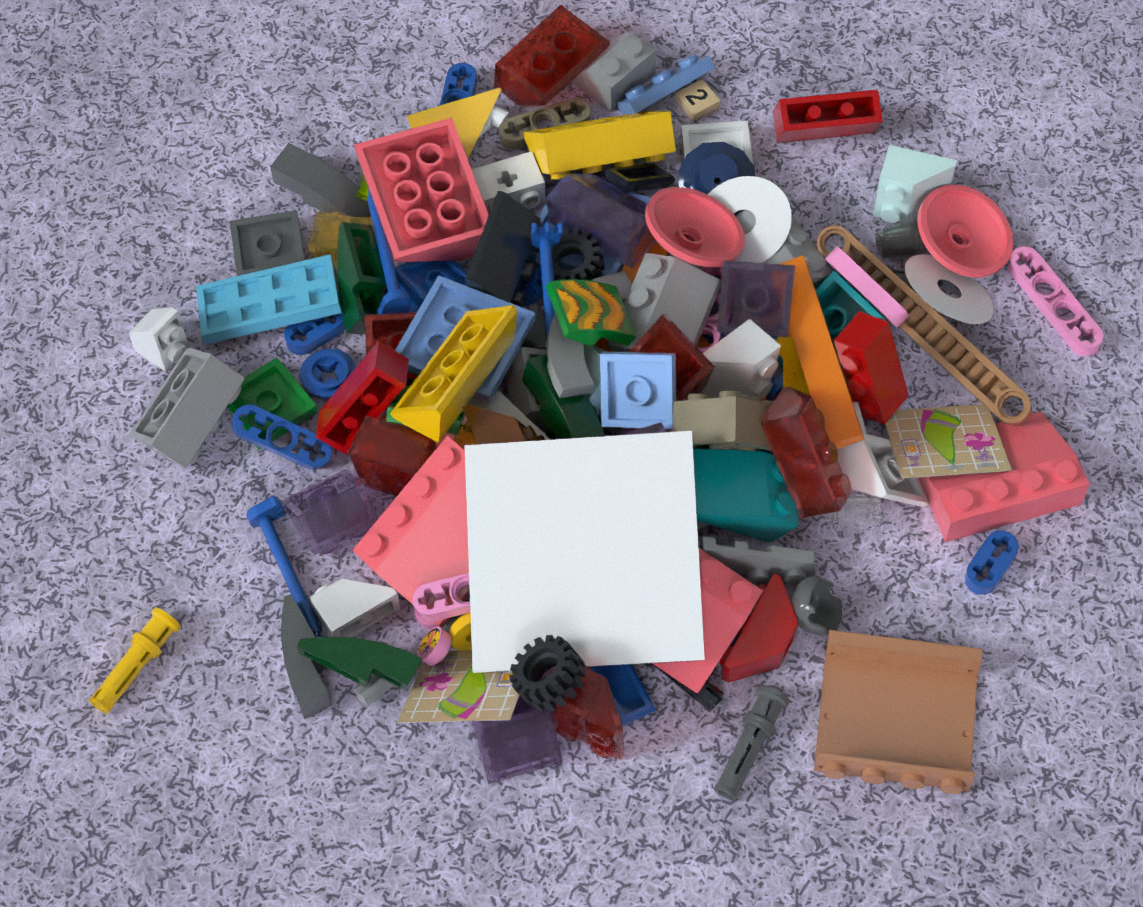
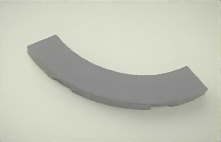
M624 271L591 280L616 286L623 304L632 287V283ZM555 313L546 339L547 369L552 384L559 398L592 393L595 383L589 374L585 362L584 344L564 337Z

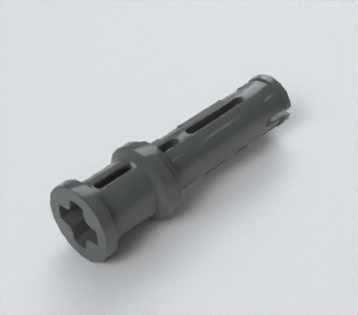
M763 685L758 687L756 691L758 698L751 712L745 714L742 719L744 730L730 755L718 783L714 787V791L718 795L731 801L737 799L738 793L753 766L764 740L774 735L776 731L774 724L781 710L789 705L790 700L788 697L772 687ZM747 749V753H746V755H745V757H744V759H743V761H742V763H741V765H740V767H739L737 773L735 774V770H736V768H737V766H738V764H739V762H740V760H741V758H742V756H743L745 750Z

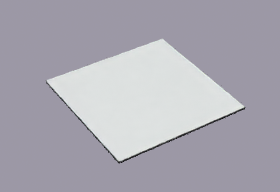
M692 431L465 445L473 673L511 671V664L519 663L515 659L518 653L524 655L527 652L523 647L528 643L531 647L535 646L534 639L541 637L545 642L546 635H553L555 639L557 636H560L567 641L584 660L586 665L584 667L705 660Z

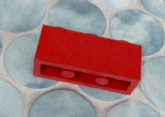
M878 89L779 99L772 111L777 143L875 133L883 122Z
M859 311L834 339V343L852 402H858L863 419H871L885 425L908 398L909 394L889 322Z
M378 341L320 409L315 438L347 454L406 386L409 359Z

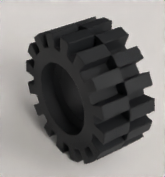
M574 227L573 233H570L569 228H563V235H561L559 243L552 247L554 281L571 279L591 281L594 278L603 276L601 270H605V264L597 239L595 237L592 238L591 233L587 230L582 234L580 228ZM579 253L584 256V262L577 268L564 270L559 267L560 260L569 254ZM538 258L539 265L541 268V259Z
M546 635L545 642L541 637L534 639L535 646L531 647L528 643L523 647L527 652L524 655L520 653L516 655L515 659L519 663L511 664L510 670L513 674L509 675L514 690L530 707L536 708L541 712H544L545 708L549 712L555 711L556 703L561 707L567 705L568 703L565 699L568 696L574 699L578 695L574 689L576 687L582 689L584 682L581 678L586 677L587 673L584 669V666H586L584 660L567 641L560 636H557L555 639L553 635ZM556 666L554 671L547 678L540 681L541 677L547 670Z

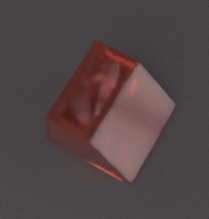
M584 667L587 671L586 677L581 678L584 685L582 689L577 687L574 689L578 695L574 699L568 696L565 699L568 704L564 707L556 703V710L551 711L553 726L556 727V732L563 738L572 742H576L578 738L589 744L590 750L602 758L610 759L613 756L622 760L624 756L623 727L608 680Z

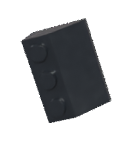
M497 191L465 281L467 287L524 308L526 291L524 290L527 282H532L535 277L537 267L535 259L540 248L534 247L531 243V224L536 223L539 227H542L540 217L505 192Z

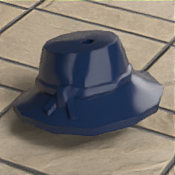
M726 142L702 143L685 156L678 171L679 187L694 189L708 195L715 187L725 181L742 176H755V167L743 150ZM720 178V184H715L714 179ZM739 210V211L735 212L734 215H737L738 213L742 212L743 210Z

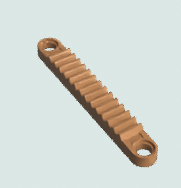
M837 225L828 226L820 232L816 244L818 251L824 259L830 254L826 249L828 239L836 235L843 237L845 243L842 250L910 315L899 328L1000 421L1010 426H1017L1029 419L1032 413V404L1028 395L845 228ZM1016 397L1022 400L1024 406L1019 415L1008 416L1004 413L1003 405L1009 398Z

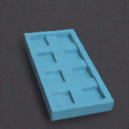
M331 254L196 286L201 336L205 345L342 313L335 267Z

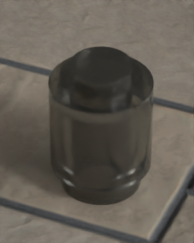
M916 221L883 228V232L875 234L876 247L881 260L889 259L892 262L923 254L924 247H926L920 236Z

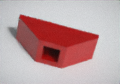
M773 574L768 585L762 583L759 586L763 592L755 604L756 607L737 634L740 636L735 645L730 644L719 661V664L723 666L722 680L728 683L779 669L796 638L798 620L781 576Z

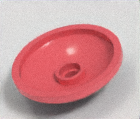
M944 185L933 190L920 205L918 229L922 241L931 255L947 269L962 276L982 278L998 272L1010 259L1013 251V234L1010 224L1002 210L983 193L964 185Z
M669 187L656 192L646 206V223L655 240L668 253L686 263L700 267L725 266L734 262L744 248L745 234L739 220L725 205L703 192L684 187Z

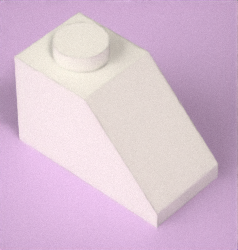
M343 578L335 583L324 584L310 597L313 612L330 637H353L400 609L398 593L393 587Z

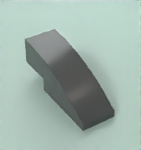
M288 143L270 166L273 182L301 195L303 203L344 222L365 224L370 217L367 201L369 194L345 175L312 154Z
M292 594L284 597L282 609L281 643L284 663L293 694L304 719L332 705L328 691L318 674L326 670L327 667L298 653L297 645L300 639L316 637Z

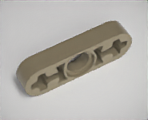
M572 98L507 118L499 126L500 143L509 150L525 148L527 144L524 140L523 132L529 131L526 125H530L531 130L540 129L536 124L541 120H550L554 123V126L591 120V107L584 99ZM576 111L578 115H581V117L576 118V116L574 114H571V112ZM559 115H561V119L564 120V123H560ZM514 130L516 134H519V136L514 137L512 133H509V131Z

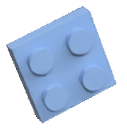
M601 353L602 427L673 429V401H676L675 353Z

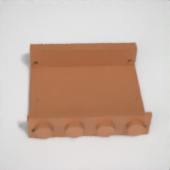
M829 630L825 653L814 771L822 772L825 777L832 779H841L846 775L861 777L864 782L870 784H881L887 780L901 782L900 784L903 787L909 789H921L925 785L940 787L942 792L948 794H960L961 791H970L975 778V772H971L977 675L982 664L983 649Z

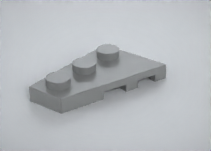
M703 536L702 539L703 551L755 586L768 583L773 574L781 576L782 581L790 585H798L808 576H813L815 566L814 551L780 546H769L759 551L748 547V542L734 541L732 547L716 545V539Z

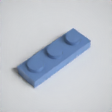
M696 54L689 55L678 61L679 67L671 72L669 69L653 75L651 77L653 82L645 87L640 84L630 88L625 92L626 97L617 102L620 112L622 114H636L711 71L715 67L710 56L697 57Z

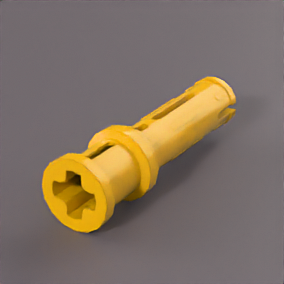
M154 607L151 611L152 617L140 633L135 632L131 637V647L106 677L98 690L89 698L90 704L106 715L110 713L118 699L128 689L145 664L150 659L159 657L162 653L160 648L172 632H178L181 628L178 621L162 609Z

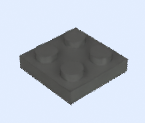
M297 210L229 221L237 276L305 260Z

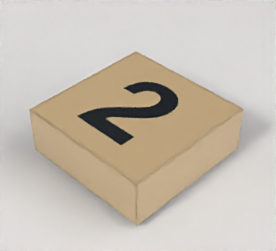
M703 79L675 93V101L692 122L720 108L721 100Z

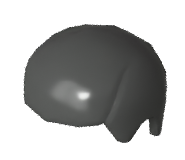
M817 575L808 576L794 589L791 605L798 620V626L801 629L813 634L828 635L829 630L837 631L842 619L843 605L839 598L830 594L829 588L833 587L834 584Z

